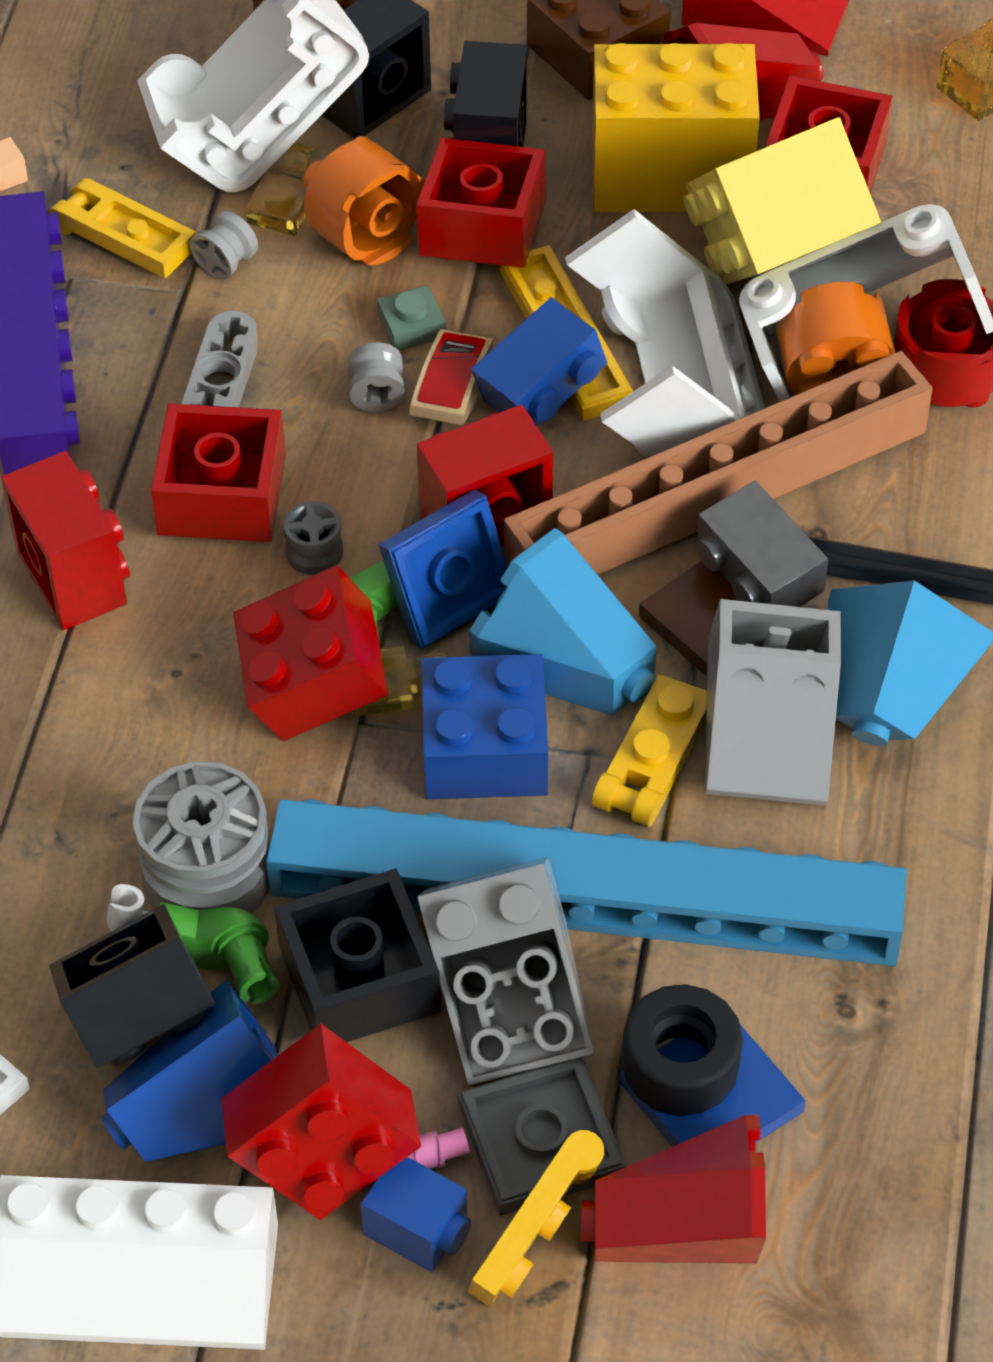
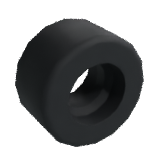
M687 984L664 986L643 996L629 1012L623 1032L622 1065L625 1081L639 1100L659 1112L685 1116L701 1114L719 1105L735 1087L740 1068L743 1037L738 1017L728 1003L708 989ZM682 1037L696 1041L708 1053L697 1061L681 1063L667 1059L657 1051L656 1047L668 1039Z

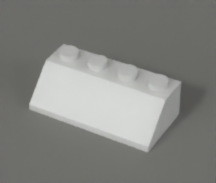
M0 1175V1337L265 1350L278 1232L273 1187Z

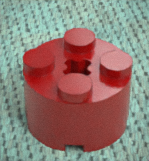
M934 280L922 285V292L909 299L908 294L902 300L898 310L893 344L895 353L902 350L933 387L930 404L945 407L965 405L972 408L984 405L989 400L990 393L993 391V332L986 334L964 280ZM981 287L993 318V301L985 296L986 289Z

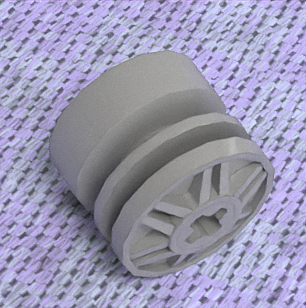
M200 761L169 768L147 784L136 800L132 825L139 853L142 880L149 903L154 908L160 902L196 910L233 907L252 913L258 909L270 890L266 863L270 847L268 840L269 829L266 807L259 788L242 771L218 762Z

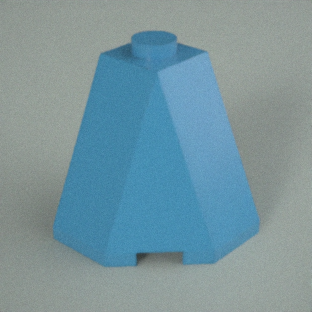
M554 528L511 561L500 579L507 588L499 597L492 615L488 611H481L469 630L470 656L543 654L545 695L612 716L630 701L635 703L643 699L649 693L656 679L657 646L566 536L557 528Z
M915 580L831 589L828 599V610L841 611V667L836 719L853 729L852 735L854 738L870 745L886 746L888 740L915 739L992 644L993 632Z

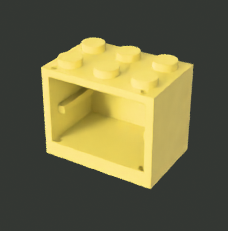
M840 117L715 168L685 184L689 193L683 197L686 211L694 226H702L709 243L708 246L704 247L707 263L711 271L718 276L722 275L725 284L758 275L881 223Z

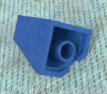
M228 980L211 992L216 1005L205 1010L206 1016L198 1024L179 1033L167 1031L103 1089L107 1111L101 1117L104 1126L123 1150L133 1145L145 1162L226 1144L221 1098L278 1056L275 1051L276 1047L247 1005L240 999L239 994Z

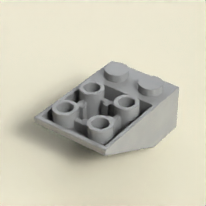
M720 599L708 635L705 794L827 806L841 667V611Z
M549 857L428 888L417 896L432 954L440 972V983L468 1086L595 1053L567 923Z

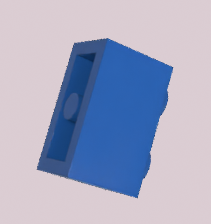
M550 297L473 366L471 372L485 403L499 413L522 404L538 427L542 422L552 418L560 406L577 390L593 381L608 362L596 330Z

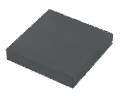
M583 1057L540 1067L458 1092V1105L500 1216L518 1211L566 1139L576 1131L589 1130L595 1133L604 1145V1156L595 1175L586 1183L572 1184L565 1196L595 1187V1180L627 1167Z

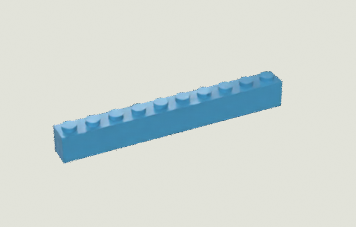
M280 799L266 861L270 896L294 899L306 897L397 868L414 912L421 913L417 896L428 888L549 857L568 930L887 966L897 965L903 933L907 868L890 867L877 861L854 863L827 860L813 854L790 856L763 853L750 847L727 849L700 846L686 840L664 842L637 839L634 836L623 833L600 835L574 832L569 828L559 826L546 829L512 825L503 820L482 822L455 819L440 813L419 815L392 812L377 806L355 808L328 805L314 799L302 801Z

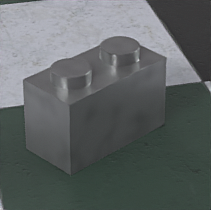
M756 480L699 514L698 541L696 542L698 555L709 570L713 572L718 570L731 584L733 593L738 601L801 607L825 592L828 558Z

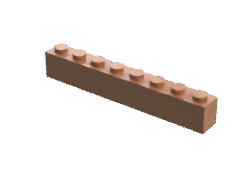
M901 350L505 518L504 555L507 565L509 566L514 558L552 529L557 528L566 536L597 575L698 532V520L701 512L754 480L774 499L926 433L933 387Z

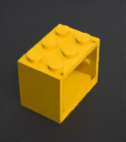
M594 44L592 117L593 212H630L633 209L637 212H687L683 197L689 194L685 186L686 183L715 168L757 151L760 117L755 44Z

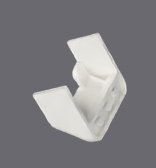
M933 204L915 207L763 273L745 285L740 294L739 304L762 368L780 402L791 398L792 395L787 386L770 335L775 333L774 323L784 318L795 305L802 302L800 293L817 285L832 282H854L863 285L865 293H869L954 256L986 334L993 332L992 315L951 216L946 209Z
M635 209L565 257L567 266L601 290L605 305L602 308V315L609 328L617 335H626L636 344L645 384L600 413L602 423L631 442L642 456L649 458L765 409L739 309L730 289L718 275Z

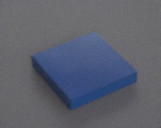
M476 489L378 544L410 642L420 649L425 648L474 619L481 611H487L496 606L499 597L507 588L500 579L508 565L485 494Z
M741 1024L743 1045L735 1087L722 1103L701 1114L676 1116L656 1111L635 1096L625 1081L624 1071L621 1072L620 1084L672 1147L744 1115H759L761 1140L803 1113L806 1100ZM682 1037L675 1038L657 1049L667 1059L681 1063L697 1061L708 1053L696 1041Z

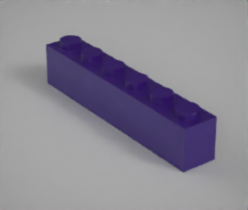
M44 191L0 196V458L4 475L63 451H67L71 458L70 445L80 444L77 412H67L66 406L69 403H77L73 370H63V363L73 362L69 329L60 330L59 323L69 322L65 289L56 290L57 283H66L63 256L61 250L53 251L52 245L62 244L58 212L48 213Z

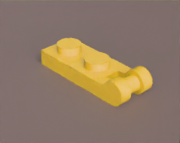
M82 178L71 189V197L67 201L59 200L48 210V213L58 212L62 234L70 235L73 232L164 279L192 253L190 241L196 235V231L89 178Z
M658 674L607 772H604L598 780L592 797L593 807L609 813L616 808L632 814L631 821L647 827L653 825L706 722V690ZM627 783H629L642 789L641 791H637L632 788L626 787Z
M579 1130L572 1133L566 1139L472 1279L467 1291L469 1294L488 1307L492 1305L500 1291L510 1298L514 1296L534 1265L524 1255L538 1235L547 1241L552 1239L572 1208L562 1201L563 1197L572 1184L588 1182L595 1175L603 1159L604 1145L595 1133L589 1130Z

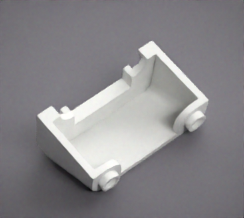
M264 0L203 66L183 54H169L162 56L154 62L137 82L160 149L217 188L226 192H239L255 184L361 75L368 64L369 53L362 35L336 0Z

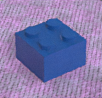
M543 654L421 658L426 800L548 796V737Z

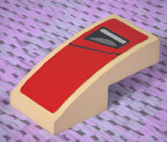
M440 329L419 375L410 403L409 415L464 425L477 402L478 386L471 368L493 349L494 339Z

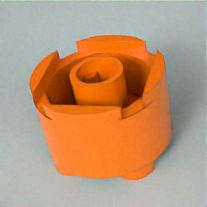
M359 136L353 141L335 149L324 160H317L308 167L303 177V183L307 187L304 200L305 216L308 224L314 231L349 258L355 261H362L366 265H379L396 257L413 240L414 236L409 231L417 218L416 204L425 181L414 170L366 136Z
M854 282L826 283L801 292L802 302L795 305L788 315L774 323L786 383L790 391L795 395L895 353L882 297L877 292H875L874 297L866 294L864 286Z

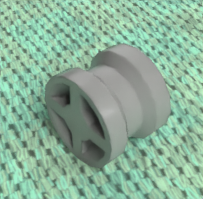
M229 211L219 213L213 218L209 230L199 231L190 241V250L199 266L209 275L220 280L231 277L238 268V262L249 260L256 254L259 248L257 237L249 224L240 216Z
M375 342L361 345L351 352L348 358L349 376L352 378L349 383L350 400L354 406L363 411L379 413L392 410L401 404L405 397L404 380L401 377L403 373V359L399 350L390 344Z

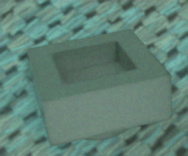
M429 285L377 298L378 316L392 346L398 350L434 341L440 329L446 330V321Z

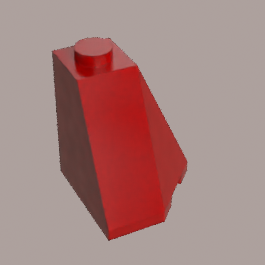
M703 23L687 25L664 33V44H755L759 121L776 116L790 75L816 81H822L823 68L819 56L815 52L809 51L797 33Z
M759 1115L741 1116L595 1180L594 1201L581 1200V1242H594V1262L757 1264L766 1240L764 1153L756 1152V1140H760L761 1137Z

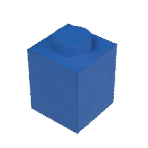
M408 1157L379 1177L361 1203L363 1235L430 1272L434 1271L445 1253L451 1256L457 1253L471 1227V1219L467 1217L466 1188Z

